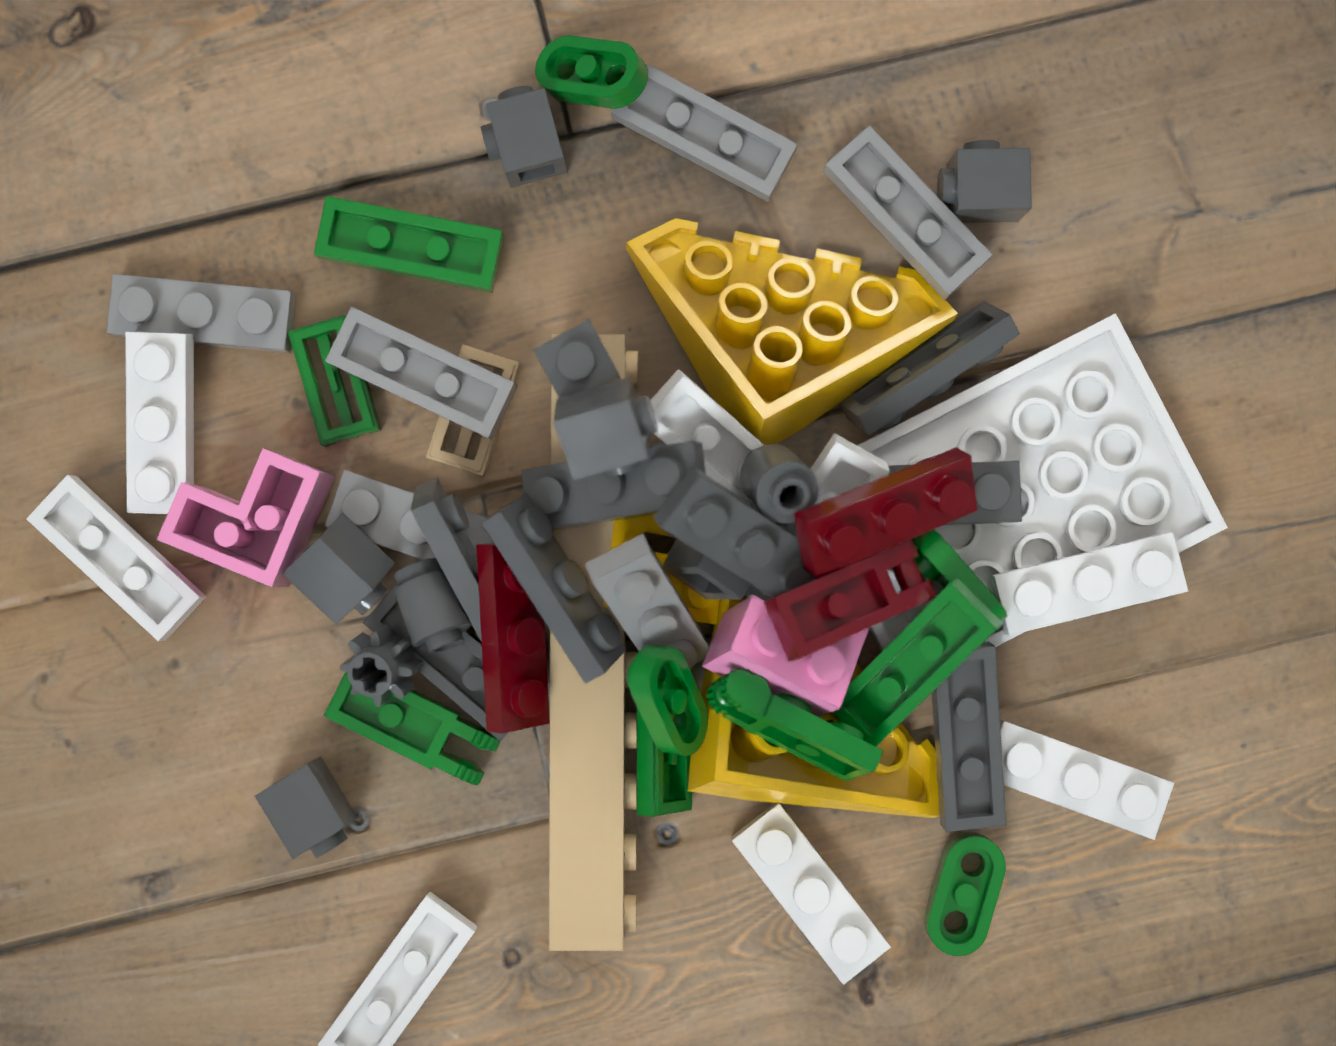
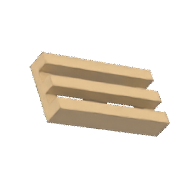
M463 344L459 353V357L471 363L473 361L481 363L482 368L493 373L495 368L503 370L502 377L514 383L516 382L521 367L519 362ZM439 416L426 458L485 477L503 419L493 440L482 436L475 460H471L466 457L475 432L462 426L454 453L446 452L444 449L453 422Z

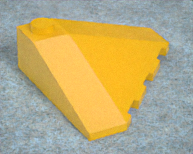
M678 218L626 242V251L711 398L765 445L777 444L804 429L952 323L958 314L947 300H944L915 269L899 266L895 278L859 270L862 261L860 257L817 248L814 260L778 253L780 240L735 231L733 243L699 236L696 235L697 222Z
M743 596L742 600L720 599L717 625L713 627L710 645L723 613L748 597ZM857 663L849 684L862 672ZM705 668L701 695L708 712V727L701 747L690 758L688 791L749 801L925 818L939 817L936 752L927 738L916 743L903 724L900 723L877 746L883 752L876 771L844 781L765 741L763 738L742 729L741 726L722 717V713L716 714L714 709L711 710L710 704H707V688L711 687V683L721 676ZM833 712L819 717L829 723H842Z

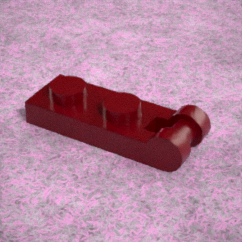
M913 538L764 601L763 603L788 662L808 656L936 598L937 594L931 580L923 579L914 559L920 556ZM891 568L901 589L896 592L887 572Z

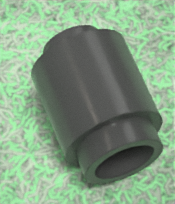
M767 444L758 447L748 454L741 468L740 482L744 492L763 515L774 522H795L794 513L815 505L817 501L819 487L816 476L785 446Z
M437 559L421 560L397 571L394 576L398 587L394 589V594L413 647L427 646L429 654H435L462 644L464 642L462 632L468 630L472 624Z

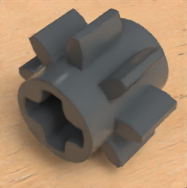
M384 624L374 631L371 637L362 632L352 639L348 644L356 655L340 665L341 670L348 672V679L352 685L350 693L352 695L361 694L366 697H373L375 706L380 707L391 698L392 693L402 699L412 691L415 686L408 676L413 675L423 667V661L415 659L410 636L403 638L393 635L389 626Z

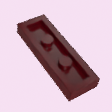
M955 447L794 513L803 569L818 579L976 512L977 502L971 455Z
M495 543L476 544L486 731L503 734L550 724L544 619Z

